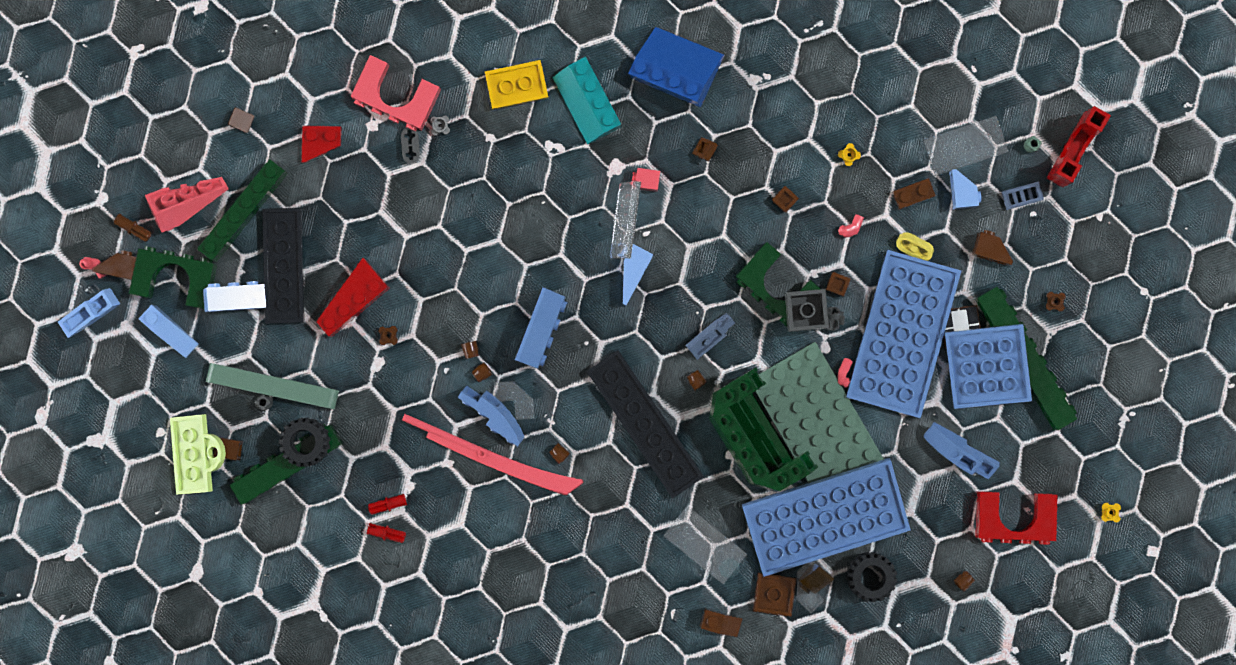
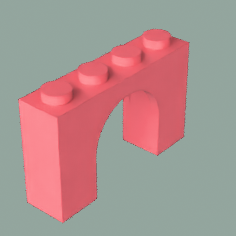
M370 55L351 94L352 99L355 100L354 104L363 108L365 105L372 108V112L380 116L384 113L389 116V120L399 124L401 121L406 124V128L422 131L439 96L440 87L422 79L413 99L408 104L402 107L389 106L382 101L380 96V86L389 65L387 62Z

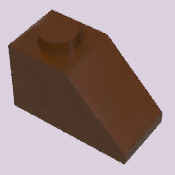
M984 230V233H978L972 256L1006 266L1012 265L1013 260L1000 237L995 236L994 232Z
M121 250V254L115 253L93 267L92 272L132 280L136 257L132 256V252Z
M705 608L700 627L701 629L718 634L737 637L742 618Z

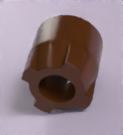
M476 341L461 344L466 359L479 356Z
M485 362L472 371L478 382L493 375Z
M698 370L687 377L694 391L707 383L704 376Z
M559 443L549 452L558 464H561L570 455Z
M964 571L953 581L965 592L975 579L967 571Z

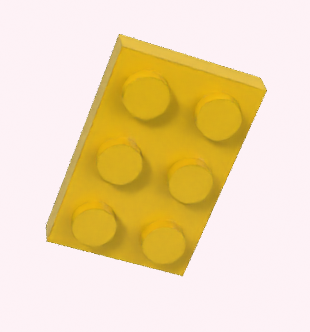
M541 60L485 71L493 110L549 98Z

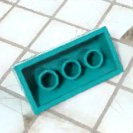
M586 57L568 65L552 77L587 145L621 128V123Z

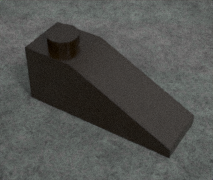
M812 563L798 581L802 583L799 587L808 594L810 591L816 594L830 584L834 578L820 566Z

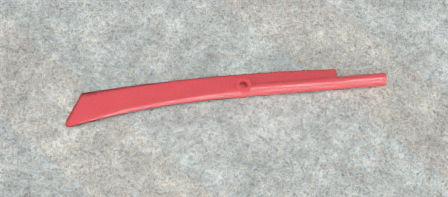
M407 414L403 416L402 421L427 431L426 438L472 460L536 486L566 496L583 483L582 479L567 477L522 464Z

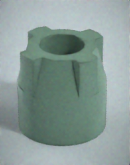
M1031 136L1024 142V149L1029 153H1034L1039 150L1042 141L1036 138V136ZM1031 141H1035L1037 146L1032 147Z

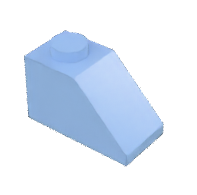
M951 170L949 175L953 210L978 207L979 203H981V192L977 190V186L958 170Z

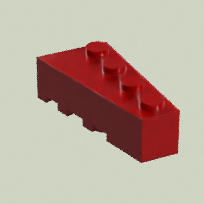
M362 258L316 322L328 337H333L388 291L390 287L369 262Z

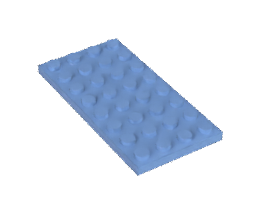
M886 251L846 398L921 418L961 270L894 251Z
M890 458L741 504L764 577L910 531Z

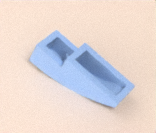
M110 288L104 289L90 300L84 301L58 321L66 336L70 338L119 306L120 302Z

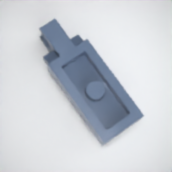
M726 313L711 323L685 346L698 360L727 336L725 333L735 322Z

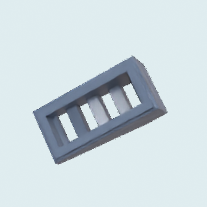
M1040 182L1001 192L1006 210L1044 200ZM1032 187H1035L1037 198L1035 199L1033 198ZM1025 189H1027L1030 200L1027 201L1023 191ZM1017 191H1019L1021 195L1022 202L1020 203L1017 199ZM1012 193L1015 204L1013 205L1010 203L1008 195Z

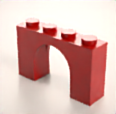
M1096 106L1085 111L1046 179L1062 188L1073 183L1082 167L1078 163L1093 138L1103 131L1111 115Z
M977 491L976 538H981V542H993V539H1000V543H1012V540H1019V543L1031 544V540H1037L1039 544L1050 545V541H1056L1057 494L1034 493V515L1031 523L1022 530L1011 531L1002 524L999 517L1000 493Z

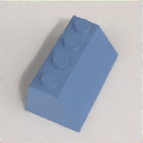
M542 288L515 358L516 361L539 369V366L543 367L547 358L544 355L546 348L550 349L554 339L551 337L553 330L557 331L561 321L558 319L560 312L564 313L567 305L565 296Z

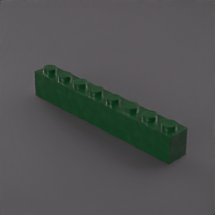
M994 287L974 299L990 326L1023 324V322L1017 320L1015 316L1017 312L1012 305L1009 306L1005 300L1007 298L1005 292L998 287ZM1023 324L1031 394L1053 430L1058 431L1077 420L1075 415L1077 411L1072 404H1068L1065 399L1067 397L1062 387L1059 388L1055 382L1057 381L1056 376L1052 371H1048L1045 366L1047 364L1042 354L1039 355L1035 349L1037 345L1032 338H1028L1025 333L1027 329Z

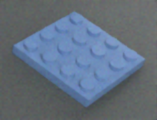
M1023 324L945 332L954 409L1032 401Z

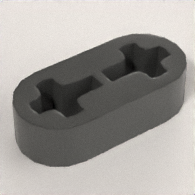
M405 128L401 133L402 156L408 164H415L420 159L419 134L417 131ZM409 131L415 135L412 138V144H409L408 138H405ZM409 147H412L413 153L416 154L413 160L406 157V154L410 153Z

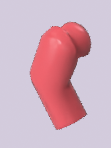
M855 214L852 224L839 227V234L846 238L856 235L860 230L864 217Z
M85 257L80 260L79 265L82 269L92 270L101 261L96 258ZM96 273L99 279L107 276L105 274Z
M844 358L838 370V384L844 388H847L851 382V379L847 378L846 375L853 362L848 358Z

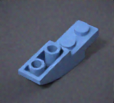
M468 386L461 391L458 398L466 406L476 409L481 416L489 418L486 425L492 432L500 434L510 444L519 446L524 439V434L511 412L487 390L483 395H480Z
M935 422L924 434V438L940 454L971 475L976 472L989 479L999 468L998 461L967 445L966 439Z

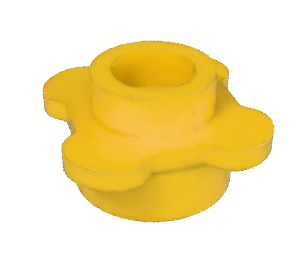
M849 143L844 150L838 152V157L845 161L846 166H851L853 161L860 159L861 153L857 152L854 145Z
M1104 503L1102 505V521L1107 522L1111 520L1119 522L1121 519L1119 516L1121 506L1117 503L1114 505Z

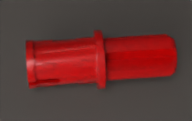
M404 494L390 498L385 497V500L369 504L368 509L372 515L387 510L390 512L391 509L406 506L407 501Z
M369 523L367 528V535L383 538L384 541L388 539L403 543L406 538L405 532L391 529L388 525L384 527Z

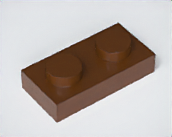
M929 178L892 192L899 210L936 196Z

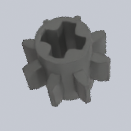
M837 307L827 308L829 328L827 329L831 331L838 330L840 325H844V312H840V309Z

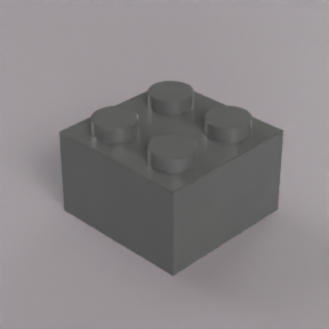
M825 289L785 293L788 332L829 328Z

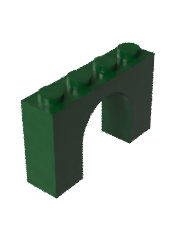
M766 242L736 276L738 279L736 283L744 290L748 288L752 292L751 296L756 301L760 302L762 300L767 305L765 308L772 315L776 313L780 316L781 319L779 321L788 328L785 301L771 297L764 286V276L767 270L781 255L773 246ZM809 280L800 291L820 290V288Z
M145 246L144 250L138 249L129 294L152 298L159 272L169 265H179L185 269L190 281L185 305L204 309L203 289L208 288V284H214L217 265L212 264L210 259L201 258V261L193 260L194 256L182 254V257L175 256V252L164 250L163 253H158L156 248Z

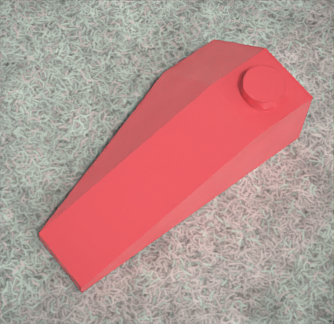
M222 177L199 181L194 186L182 184L178 189L162 188L145 195V198L161 232H165L183 224L226 192L228 186Z

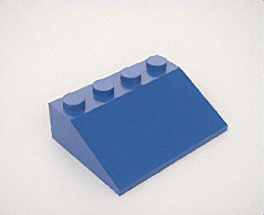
M655 27L637 54L628 74L633 80L701 107L724 58V54Z

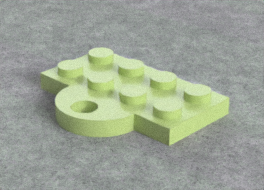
M206 414L170 418L176 495L213 491L211 472L218 470L222 466L226 455L222 440L214 434H208ZM214 447H215V448L217 449V451H218V454H217L216 457H214V455H213V449H214Z

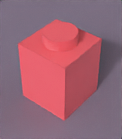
M637 168V173L633 172L632 184H635V189L657 192L660 171Z

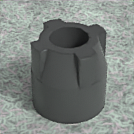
M261 395L255 401V405L261 410H268L272 407L273 400L268 395ZM261 399L266 400L265 406H261Z

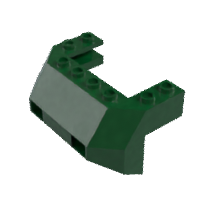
M755 367L713 393L709 419L749 484L778 492L808 476L818 466L813 463L809 456V451L794 459L753 394V392L766 384L757 373L758 369Z

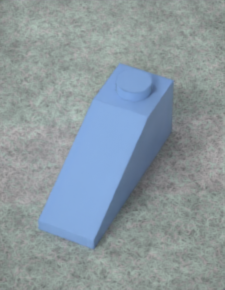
M635 244L631 248L627 246L623 257H625L623 275L624 306H627L653 257V254Z
M151 305L139 318L152 332L185 358L199 344L156 305Z

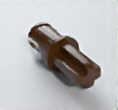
M118 214L114 220L115 225L126 230L129 235L132 234L144 242H147L152 235L150 231L138 225V222H133L122 214Z

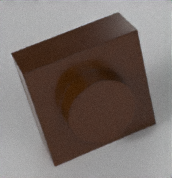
M701 137L692 154L709 162L718 145Z
M784 186L772 201L786 213L799 198Z
M832 272L825 290L844 297L851 279Z

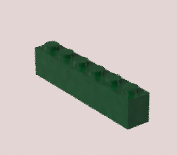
M269 159L197 249L210 260L217 263L288 173Z
M323 424L324 428L329 432L328 436L331 438V441H329L331 446L327 453H330L343 445L332 425L326 426V424ZM306 434L298 439L300 443L296 444L295 447L300 453L308 454L313 451L315 447V437L313 435ZM283 453L278 456L273 454L266 459L267 463L260 466V464H257L250 468L251 473L246 476L241 474L233 479L234 483L230 487L240 504L244 505L305 467L289 463V460L283 457Z

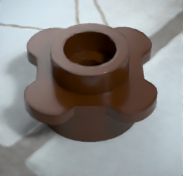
M1047 293L1046 309L1049 311L1052 309L1060 312L1065 309L1063 305L1066 298L1065 294Z
M382 326L379 328L378 331L381 337L379 343L381 345L388 343L395 345L398 343L397 327L385 328Z

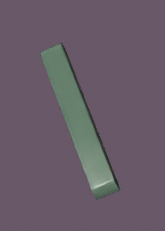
M210 363L206 382L330 409H335L339 390Z

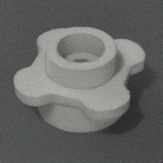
M434 116L430 119L432 123L431 133L433 135H438L439 133L446 135L450 132L448 128L449 118L447 116Z

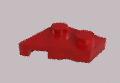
M302 126L301 162L307 163L309 160L341 147L342 127Z

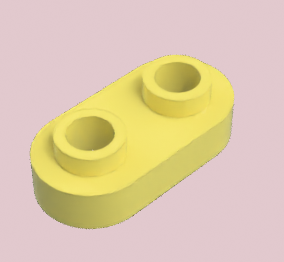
M908 232L901 233L896 242L899 250L922 260H930L934 252V248L930 243Z

